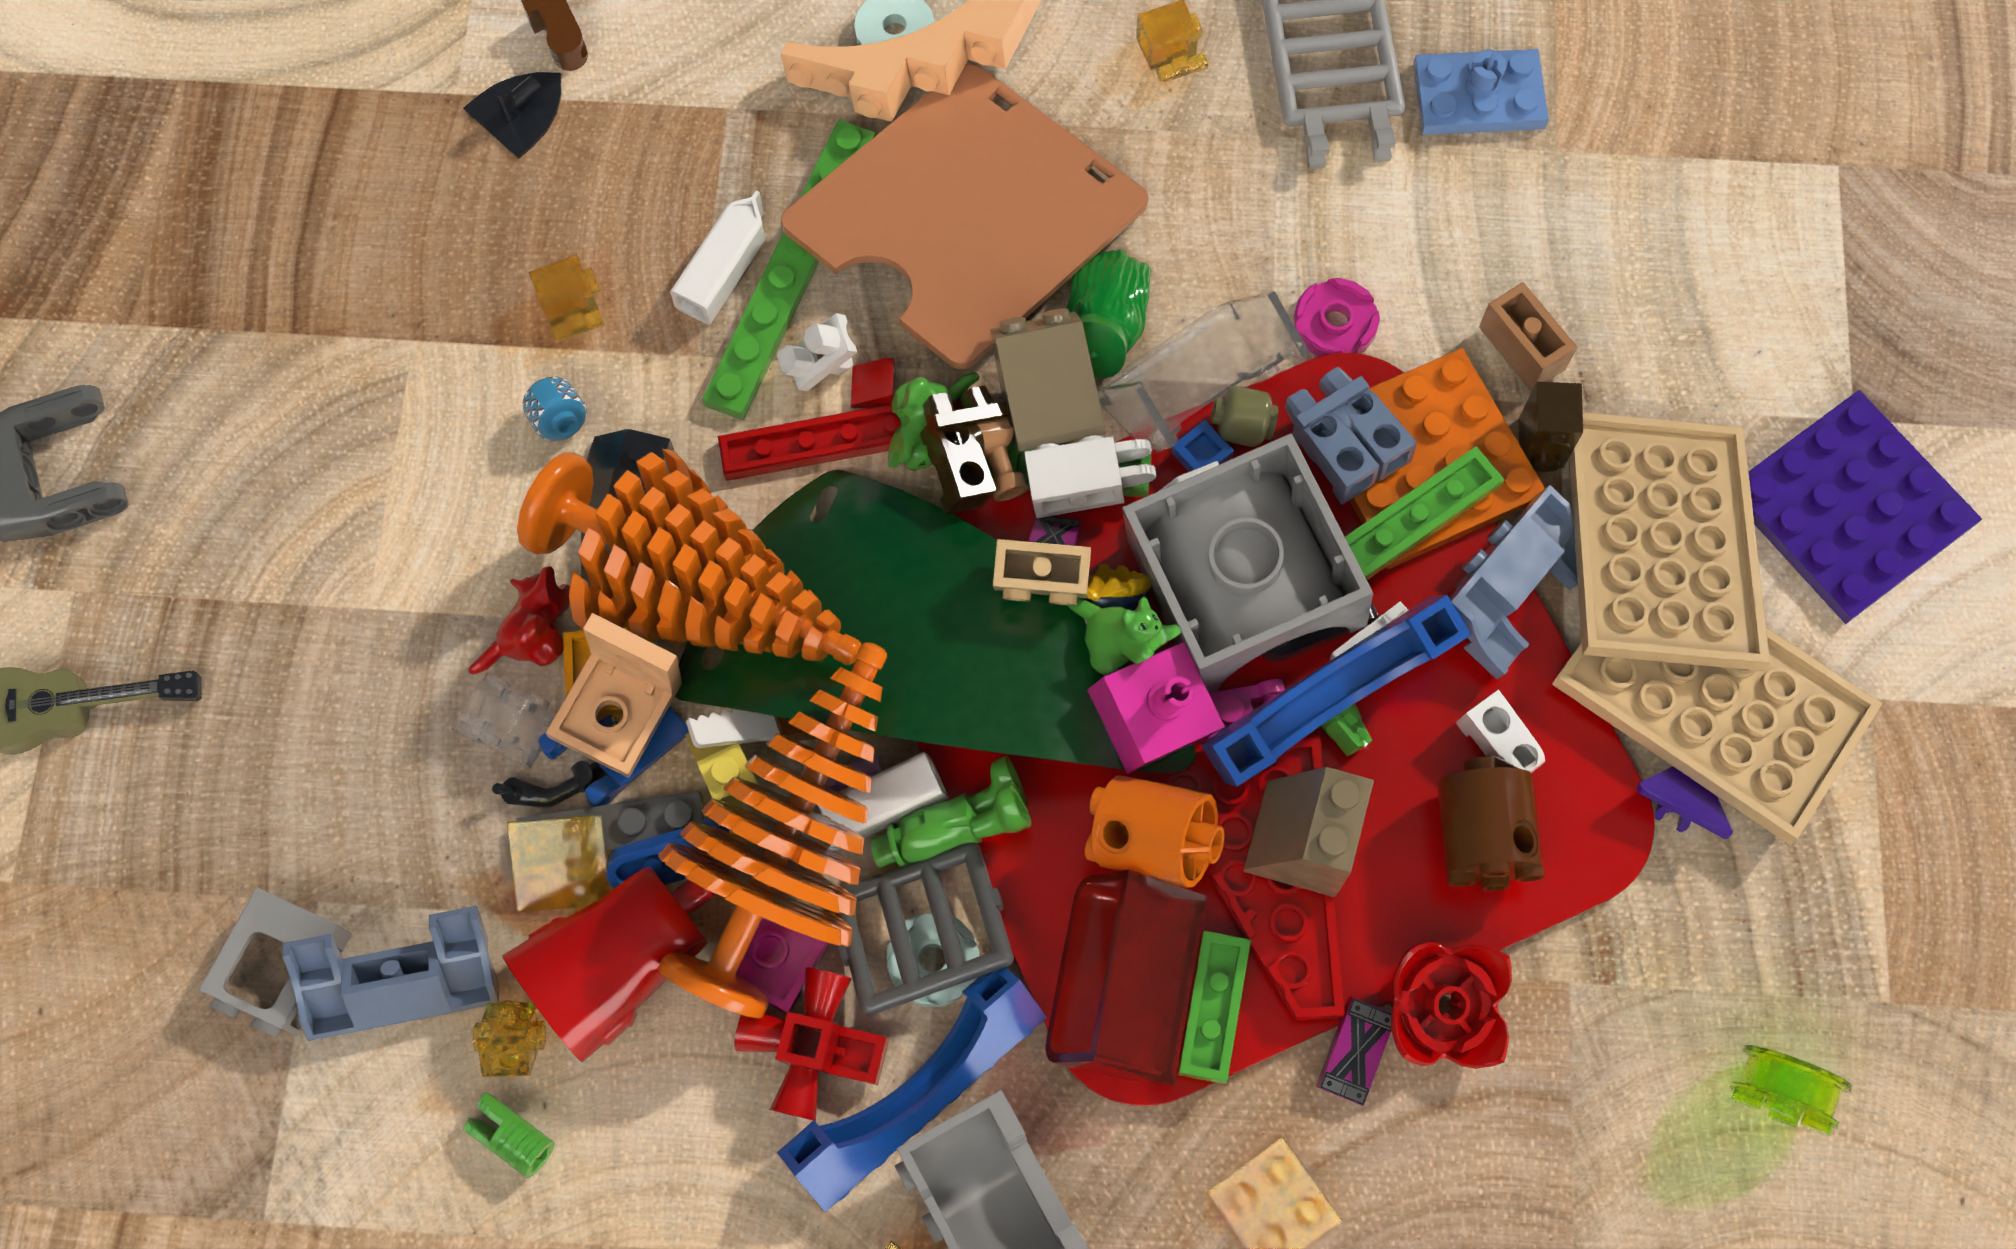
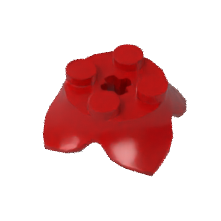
M1425 942L1408 949L1401 957L1395 970L1392 984L1393 989L1389 995V1002L1392 1007L1391 1032L1401 1057L1408 1062L1420 1066L1433 1065L1443 1058L1462 1067L1474 1069L1504 1063L1509 1043V1032L1507 1023L1498 1010V1004L1509 992L1511 986L1512 966L1510 956L1499 950L1475 944L1448 949L1439 943ZM1443 994L1451 995V998L1446 1001L1451 1006L1447 1012L1439 1010L1438 1007L1439 1000Z

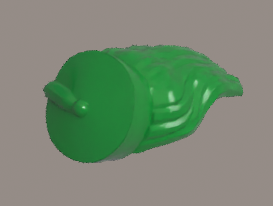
M1121 249L1097 254L1073 276L1066 306L1069 313L1076 312L1082 320L1093 374L1096 379L1112 377L1122 369L1126 354L1136 344L1143 334L1145 327L1146 310L1150 294L1151 269L1147 263L1139 262L1136 258L1129 257L1127 252Z

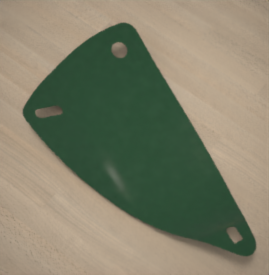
M843 470L829 471L814 479L782 502L752 530L764 543L766 549H771L784 564V575L787 576L791 570L803 583V590L808 591L810 589L821 601L822 612L829 609L840 620L841 628L839 633L843 635L848 634L858 639L862 644L865 642L877 644L887 653V659L882 669L878 670L873 680V683L883 687L881 702L865 696L860 706L861 709L878 716L876 732L854 722L850 730L953 747L1125 770L1087 691L1101 678L1107 676L1098 673L1090 663V654L1084 641L1087 621L1071 611L1067 605L1049 603V595L1031 594L1030 601L1002 599L1003 591H995L993 587L997 540L953 514L945 515L942 508L917 496L874 479ZM835 486L838 491L827 516L820 522H812L810 516L821 492L826 487ZM687 641L678 664L682 685L675 697L686 702L737 709L792 719L800 711L827 723L831 711L809 700L819 690L839 698L845 685L831 679V677L840 667L851 672L854 664L845 665L835 660L830 654L819 662L804 660L802 658V650L793 658L775 656L773 650L770 653L763 651L762 654L747 652L744 645L739 643L737 646L738 651L724 650L720 663L715 668L706 670L702 666V657L708 647L694 646ZM1124 663L1114 672L1130 666L1129 663ZM1194 745L1188 746L1135 771L1166 774L1182 772L1195 759Z

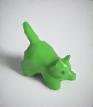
M972 372L961 376L950 388L940 383L929 382L925 377H918L897 389L892 399V412L900 418L902 424L894 432L888 451L889 467H897L900 463H905L909 470L917 471L933 465L928 456L927 445H923L920 437V432L927 425L923 404L929 396L945 392L950 395L952 403H954L964 391L979 380L980 376L978 373Z
M1145 597L1139 600L1138 606L1134 611L1123 607H1107L1102 609L1082 598H1077V605H1067L1071 611L1087 621L1084 641L1090 654V663L1098 673L1103 675L1114 672L1129 660L1138 664L1154 655V651L1181 633V628L1178 625H1162L1158 615L1151 609Z

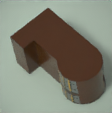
M521 0L534 34L542 30L546 31V39L554 63L566 71L581 68L588 59V51L582 32L567 1Z

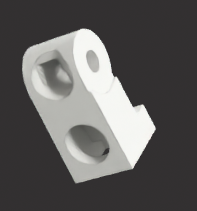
M1499 689L1455 722L1466 737L1470 735L1486 756L1499 757L1531 773L1545 763V756L1541 747Z

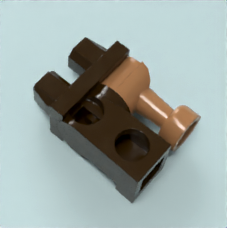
M985 385L964 391L960 396L963 406L962 410L955 411L950 395L946 392L929 396L923 404L927 425L920 432V437L923 445H927L929 459L936 468L944 492L940 501L945 515L979 509L992 495L995 501L1000 502L1016 498L1028 490L1023 474L1012 470L1006 448L1014 435L1013 427H1011L1006 418L1010 414L1006 402L994 403ZM985 459H987V461H988V463H989V465H990V467H991V469H992V471H993V473H994V475H995V477H996L994 480L992 479V476H991V474H990V471H989V468H988V466H987V463H986V460H985Z

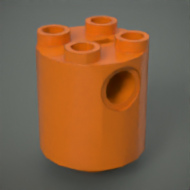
M1125 775L1115 776L1106 788L1097 787L1092 794L1090 812L1095 817L1092 833L1086 842L1085 856L1087 860L1097 862L1100 867L1183 887H1194L1202 879L1209 863L1215 864L1218 861L1224 844V829L1222 826L1217 825V806L1211 794Z

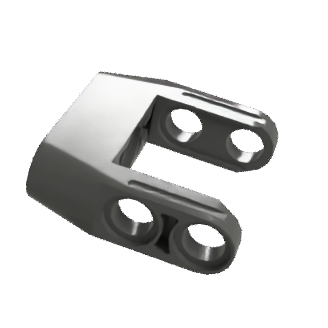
M91 385L74 386L8 407L0 412V541L8 542L53 536L117 515L128 508L129 503L125 488L119 483L93 481L44 498L41 492L30 442L93 422L105 408L99 388Z

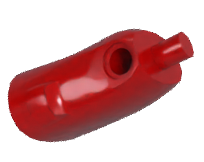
M649 866L630 876L598 901L566 918H554L550 923L529 934L528 940L504 953L502 958L551 1028L574 1056L583 1063L601 1046L611 1044L628 1027H632L637 1017L636 1010L668 980L658 970V966L665 955L677 952L695 957L706 947L708 942L688 915L715 894L690 880H687L670 893Z

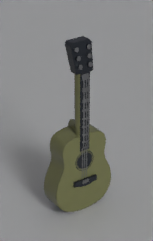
M16 667L0 668V753L8 755L21 754L53 738H72L78 736L87 727L90 709L98 705L156 697L163 701H199L202 699L201 676L193 670L159 675V679L87 688L84 680L66 669H58L47 673H35Z

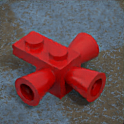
M806 967L803 1015L787 1011L785 1021L766 1012L764 1017L761 1018L740 1015L735 1033V1050L740 1052H777L775 1060L790 1065L769 1110L816 1121L819 1072L878 1086L889 1038L843 1027L832 1022L852 978L821 969Z

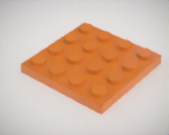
M1463 348L1369 388L1416 440L1417 445L1410 463L1380 482L1376 479L1372 487L1350 500L1362 525L1475 446L1478 447L1505 479L1499 489L1386 567L1387 570L1525 509L1531 500L1545 489Z

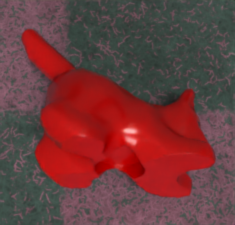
M552 566L543 567L540 573L534 576L525 577L522 580L513 578L510 580V583L519 592V599L509 614L502 620L496 634L497 640L469 667L468 672L475 675L488 670L502 656L517 661H532L542 667L553 663L564 650L563 638L559 635L553 623L570 605V586L567 584L557 586Z

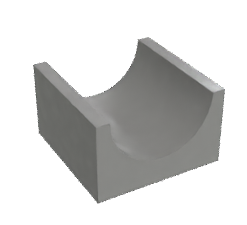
M1292 433L1122 507L1127 541L1142 574H1145L1150 579V591L1166 625L1175 624L1181 628V633L1173 638L1176 645L1185 643L1208 693L1219 691L1221 684L1237 669L1257 656L1287 641L1331 627H1346L1350 633L1366 627L1368 624L1373 592Z

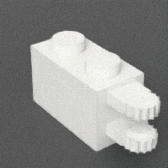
M1094 435L1084 437L1077 443L1060 446L1048 443L1040 445L1032 451L1024 452L1036 518L1124 503L1122 488L1149 483L1157 477L1154 465L1151 466V464H1140L1138 466L1133 465L1122 468L1118 466V463L1145 458L1151 454L1152 449L1149 440L1136 439L1114 443L1113 436L1103 438Z

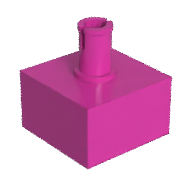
M1184 642L1155 654L1141 663H1134L1104 676L1087 689L1127 774L1200 742L1225 727Z

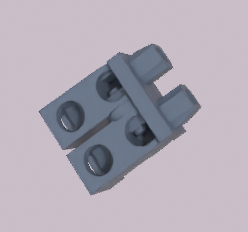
M1336 367L1325 374L1319 382V388L1326 398L1316 403L1306 389H1301L1287 398L1285 409L1294 423L1292 435L1299 446L1302 445L1308 457L1318 465L1332 484V493L1340 504L1343 505L1372 487L1376 479L1380 482L1410 463L1417 442L1378 396L1369 390V385L1362 376L1352 380L1342 369Z

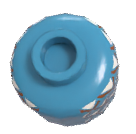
M546 377L536 381L529 387L522 402L524 415L534 430L543 439L549 441H562L572 437L581 429L587 416L585 402L570 382L560 377Z

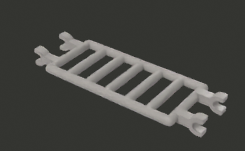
M1262 0L1282 119L1288 127L1303 126L1309 169L1324 168L1326 166L1325 155L1329 154V145L1324 133V123L1368 119L1374 162L1391 161V148L1395 147L1396 142L1394 132L1390 127L1389 117L1401 115L1405 111V101L1385 0H1315L1279 4L1278 0ZM1370 11L1374 29L1285 39L1282 20ZM1372 46H1377L1380 65L1291 74L1288 55ZM1384 81L1387 100L1297 109L1294 90Z

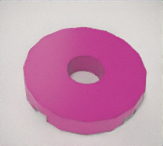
M1342 278L1328 279L1327 282H1322L1318 285L1315 283L1309 286L1298 298L1293 317L1295 335L1303 347L1317 357L1334 353L1361 354L1366 351L1375 339L1380 321L1379 310L1377 311V307L1373 303L1374 298L1370 292L1358 283ZM1334 311L1341 312L1346 316L1348 323L1343 326H1333L1327 322L1325 315Z

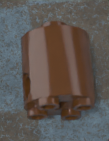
M1486 756L1465 761V771L1450 774L1439 780L1437 785L1448 886L1464 887L1481 882V889L1483 891H1500L1510 888V880L1516 879V881L1531 882L1545 878L1534 780L1530 771L1520 769L1499 757Z

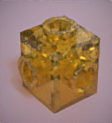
M513 1000L488 1003L482 1021L475 1023L473 1029V1047L475 1052L479 1054L482 1077L531 1075L538 1050H544L546 1045V1025L544 1021H538L536 1006L533 1002H516Z

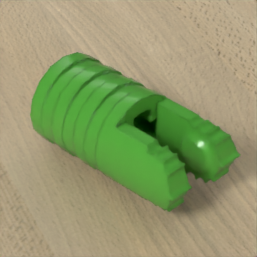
M484 1092L478 1101L477 1107L500 1127L496 1130L483 1122V1120L468 1118L463 1130L524 1177L530 1178L540 1170L551 1155L555 1145L554 1141L493 1095Z

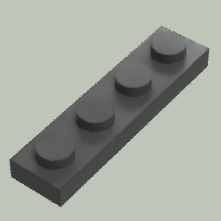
M700 791L516 818L520 863L527 867L607 855L621 846L685 828L690 821L701 822L704 819V814L701 811L703 809L702 795Z

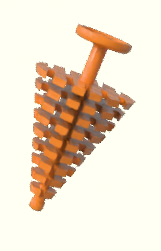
M662 449L665 461L653 452L636 461L647 493L646 495L640 478L627 470L613 486L618 499L608 493L598 510L589 506L594 485L592 467L584 457L575 452H564L551 459L538 473L527 491L519 512L517 525L519 543L527 551L536 555L550 554L563 546L576 530L585 534L578 550V555L590 581V586L588 587L585 579L572 571L569 591L572 620L582 629L593 613L623 629V626L626 625L627 630L635 635H648V638L655 640L666 639L670 643L689 641L694 646H718L720 649L738 651L737 646L740 643L744 645L747 652L762 654L763 651L770 653L773 650L775 656L793 658L802 650V658L804 660L819 662L830 654L835 660L845 665H852L856 662L855 656L862 643L848 634L843 635L839 633L841 628L840 620L829 609L822 612L821 601L810 589L808 591L803 590V583L791 570L787 576L784 575V564L771 549H766L761 539L751 529H747L745 522L736 513L732 512L718 495L716 498L711 495L710 489L694 470L690 469L674 450ZM605 544L608 545V548H609V550H610V555H608V552H607V549H606V547H605Z
M870 642L861 644L855 656L857 660L851 672L840 667L832 675L831 679L845 685L839 698L819 690L809 700L831 711L827 723L800 711L788 721L789 724L819 738L815 748L779 733H776L766 743L767 746L805 765L801 773L757 755H754L744 765L746 769L791 792L789 798L738 777H733L723 787L725 792L778 820L777 824L749 810L746 811L725 801L712 799L701 810L702 813L717 824L731 829L733 833L715 826H708L701 822L690 821L679 834L698 849L686 845L682 846L677 843H669L658 854L659 859L675 872L685 875L686 879L708 891L725 897V900L736 905L709 962L677 952L667 954L662 958L658 966L659 972L684 990L729 1011L747 1017H764L769 1005L768 999L762 991L736 975L762 918L823 942L838 946L842 944L847 947L851 945L852 927L830 911L839 914L841 912L849 916L855 915L856 897L838 884L825 879L820 874L825 873L846 883L858 885L860 868L844 856L829 850L828 847L801 833L803 831L831 845L857 854H863L864 838L861 835L813 810L816 804L863 824L867 823L868 808L865 805L825 785L828 777L855 789L870 793L872 778L852 766L836 760V757L841 749L873 763L874 746L848 734L853 722L874 732L877 729L878 716L860 708L865 696L881 702L883 687L873 683V680L878 670L882 669L887 659V653L877 644Z

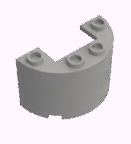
M1002 1090L896 1148L903 1161L896 1164L895 1168L908 1193L917 1188L930 1211L922 1216V1219L935 1244L944 1239L949 1249H1088L1075 1223H1071L1030 1148L1026 1134Z

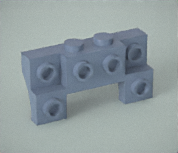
M1551 485L1539 492L1512 524L1504 520L1488 535L1486 539L1491 545L1485 552L1479 549L1465 562L1462 569L1466 572V575L1455 586L1457 589L1449 597L1471 633L1467 637L1469 642L1464 646V649L1495 679L1505 675L1509 665L1529 645L1512 626L1507 616L1519 608L1548 571L1568 590L1578 585L1574 518L1570 503Z
M472 906L430 914L429 930L433 939L431 942L344 959L341 957L332 934L283 943L282 957L291 979L299 1021L307 1040L312 1041L499 1004V982L488 952V936L478 907Z

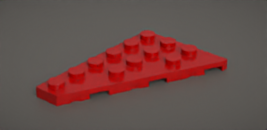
M1320 737L1301 739L1279 756L1276 762L1239 786L1224 784L1200 744L1203 742L1193 744L1195 759L1186 770L1173 774L1148 772L1153 782L1211 794L1216 801L1218 812L1217 825L1222 826L1224 829V844L1218 861L1215 864L1209 863L1206 872L1245 938L1251 940V948L1293 1019L1343 1018L1345 1011L1335 898L1243 871L1267 781L1323 768Z

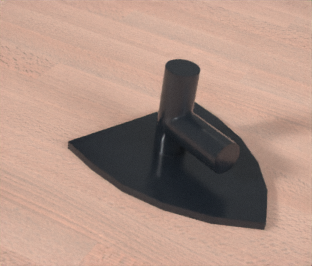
M535 72L511 77L494 84L474 98L463 109L513 155L520 159L546 134L557 115L562 96L561 73Z

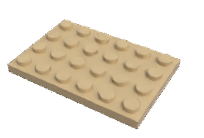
M1583 412V434L1569 456L1583 655L1763 671L1770 663L1744 428Z
M1767 627L1770 663L1763 671L1583 655L1581 643L1552 683L1562 692L1789 845L1799 838L1883 704Z

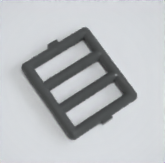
M977 843L962 844L930 859L894 868L861 880L858 885L850 884L843 887L856 897L857 902L878 894L903 983L876 993L855 915L849 916L841 912L840 914L835 912V915L843 919L844 922H847L853 930L851 945L847 947L841 944V946H838L843 964L850 968L860 1009L867 1016L875 1015L1006 968L1013 963L1014 955L1000 911L1005 910L998 889H993L981 848ZM966 863L992 952L965 961L939 873ZM922 879L947 964L946 969L923 977L919 973L896 891L897 887Z

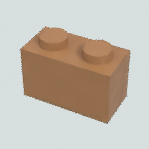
M1524 282L1488 303L1479 325L1481 331L1531 391L1537 381L1547 382L1565 371L1577 349L1576 344Z

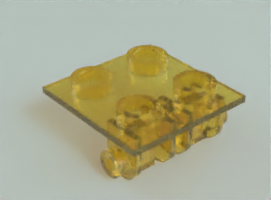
M602 815L507 822L517 912L575 908L576 913L610 892L606 875L607 863Z
M1284 1136L1208 1192L1247 1249H1303L1343 1220Z

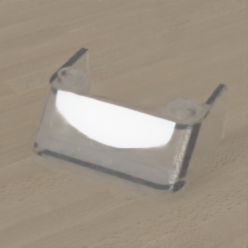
M1272 291L1228 301L1215 307L1096 388L1100 405L1134 440H1149L1151 449L1158 453L1177 444L1178 437L1176 433L1182 428L1181 422L1215 400L1216 397L1224 394L1230 387L1237 385L1243 380L1255 378L1258 383L1265 381L1280 371L1278 364L1283 360L1304 357L1310 352L1276 292Z

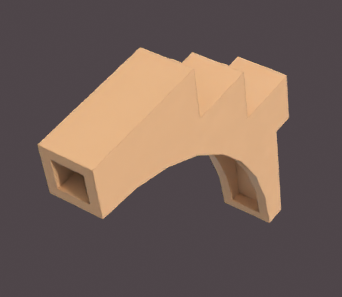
M968 0L965 4L937 22L913 33L877 43L841 47L812 46L787 42L780 53L787 82L799 87H808L832 93L839 97L852 98L855 113L862 114L868 118H878L892 122L911 86L924 91L950 95L968 60L982 65L1006 69L1042 0Z

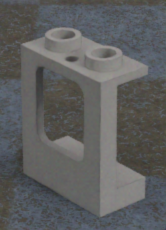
M256 887L199 991L214 997L210 1007L235 1019L240 1010L255 1017L250 1026L275 1038L278 1037L281 1029L297 1036L300 1030L291 1026L298 1009L290 976L276 1002L269 1009H261L231 995L226 990L227 981L250 940L256 934H266L283 943L332 934L338 949L342 951L352 934L338 924Z

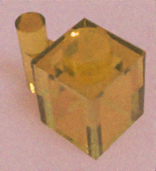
M1184 0L1138 14L1136 39L1150 70L1156 69L1157 77L1161 84L1208 69L1205 54L1200 53L1196 55L1198 38L1202 37L1200 21L1195 13L1190 14Z
M577 254L529 272L556 343L605 325L593 296L594 293L600 291L599 285L591 267L583 270Z

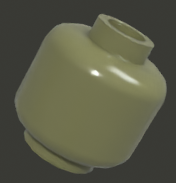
M1232 386L1227 390L1224 398H1215L1210 422L1218 424V434L1226 442L1258 447L1264 439L1271 440L1278 418V406L1272 405L1271 396L1267 392Z

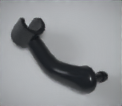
M579 761L571 767L574 777L557 786L543 788L511 777L503 784H494L492 791L494 794L501 795L507 804L550 808L580 792L584 793L589 785L601 779L603 775L598 763H591L589 765L586 761Z

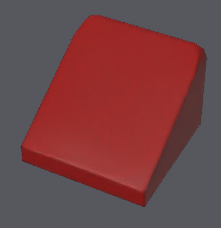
M883 358L853 366L851 408H872L892 404L896 376L894 358Z

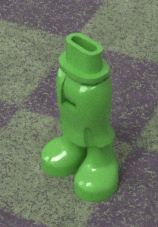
M1008 756L992 762L990 769L991 784L981 792L969 797L963 793L954 799L915 810L903 816L898 822V827L895 823L887 825V833L871 839L872 854L876 865L879 868L893 862H897L899 866L909 865L913 862L930 859L962 844L981 843L984 837L1002 833H1017L1031 826V819L1026 809L1028 807L1027 798L1017 771Z

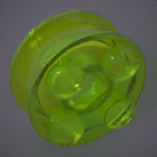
M1745 1045L1742 1052L1748 1056L1740 1082H1731L1732 1100L1760 1110L1763 1105L1764 1108L1769 1110V1118L1791 1127H1797L1799 1120H1801L1800 1125L1827 1136L1831 1135L1832 1129H1838L1840 1123L1833 1117L1842 1092H1851V1083L1836 1074L1795 1057L1753 1045Z

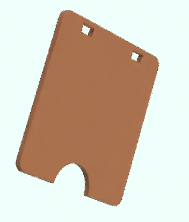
M966 64L950 95L933 91L928 92L787 208L782 214L781 223L783 232L834 274H838L852 265L866 262L886 264L900 271L910 284L912 298L908 308L899 318V325L951 367L968 369L993 348L990 329L1000 327L999 323L1005 319L1024 317L1026 319L1144 213L1148 204V193L1142 186L981 66ZM999 95L1010 103L1012 107L1005 111L992 100ZM1094 166L1109 179L1102 184L1087 172Z

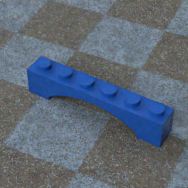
M1448 595L1428 597L1200 745L1224 784L1239 786L1276 762V759L1289 748L1337 714L1406 672L1429 660L1435 659L1469 637L1471 633Z
M1007 968L978 977L962 991L966 1000L952 1029L934 1054L905 1083L879 1102L850 1117L821 1126L815 1120L812 1121L777 1152L793 1175L825 1212L835 1203L845 1198L851 1189L875 1168L881 1166L897 1150L896 1148L903 1145L913 1135L919 1133L926 1123L949 1103L955 1101L968 1086L984 1072L994 1067L1001 1057L1022 1039L1028 1037L1034 1028L1047 1018L1020 979Z

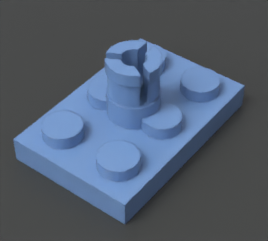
M1487 49L1480 52L1423 54L1415 56L1413 67L1422 135L1546 128L1549 118L1538 49L1506 51Z

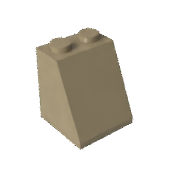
M1065 308L1053 309L1044 312L1042 319L1026 322L1024 317H1014L1001 321L999 323L1000 327L990 329L1002 400L1006 402L1010 413L1006 418L1011 427H1013L1014 435L1012 439L1019 452L1036 449V447L1043 444H1060L1080 440L1088 436L1106 434L1083 323L1076 312L1069 313V310Z
M1323 767L1267 781L1243 871L1336 897L1352 870L1374 780L1333 768Z

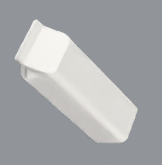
M755 191L752 197L731 202L725 207L670 291L674 306L678 310L707 325H711L766 240L761 220L764 211L760 192Z
M924 751L871 776L870 793L860 791L851 786L839 791L868 808L867 823L863 824L816 804L813 810L845 825L863 838H866L887 828V825L891 823H898L903 816L923 807L941 803L949 799V796L932 758ZM803 831L801 833L802 835L828 847V849L835 852L842 849L838 846L831 845L815 837H812Z

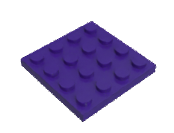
M1860 390L1856 391L1748 471L1754 525L1845 624L1857 617L1982 520L1975 510Z

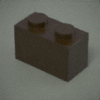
M1536 382L1518 419L1519 445L1534 470L1550 472L1558 468H1564L1569 456L1583 434L1582 383Z

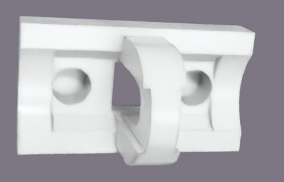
M836 313L823 324L813 323L805 330L801 342L796 346L786 345L777 352L782 373L794 376L798 390L809 391L829 374L841 375L853 366L852 356L857 353V349L847 334V319L845 315ZM816 353L823 354L824 356L818 360Z

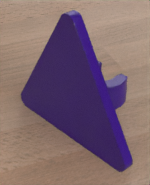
M1672 766L1638 784L1637 791L1640 794L1657 802L1655 819L1660 821L1669 812L1680 815L1676 828L1677 831L1684 832L1689 828L1692 821L1723 839H1729L1733 834V830L1718 797Z

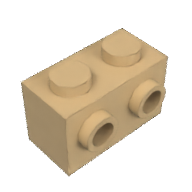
M997 539L993 579L994 590L1003 591L1002 599L1030 601L1031 594L1049 595V603L1077 605V598H1087L1091 547Z

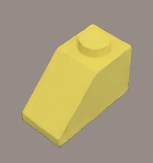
M690 733L685 734L712 798L725 801L739 808L747 805L723 789L733 777L758 784L753 772L744 766L747 763V759L740 744L697 748L692 742Z

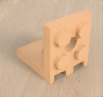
M592 613L583 628L591 655L549 726L546 735L548 738L630 778L682 685L677 655ZM616 705L622 709L623 718L619 724L614 727H604L598 723V712L604 706Z

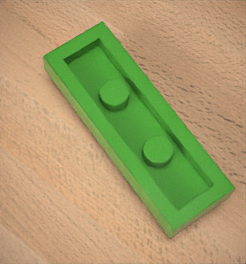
M1203 931L1178 1075L1221 1084L1227 1083L1250 939Z

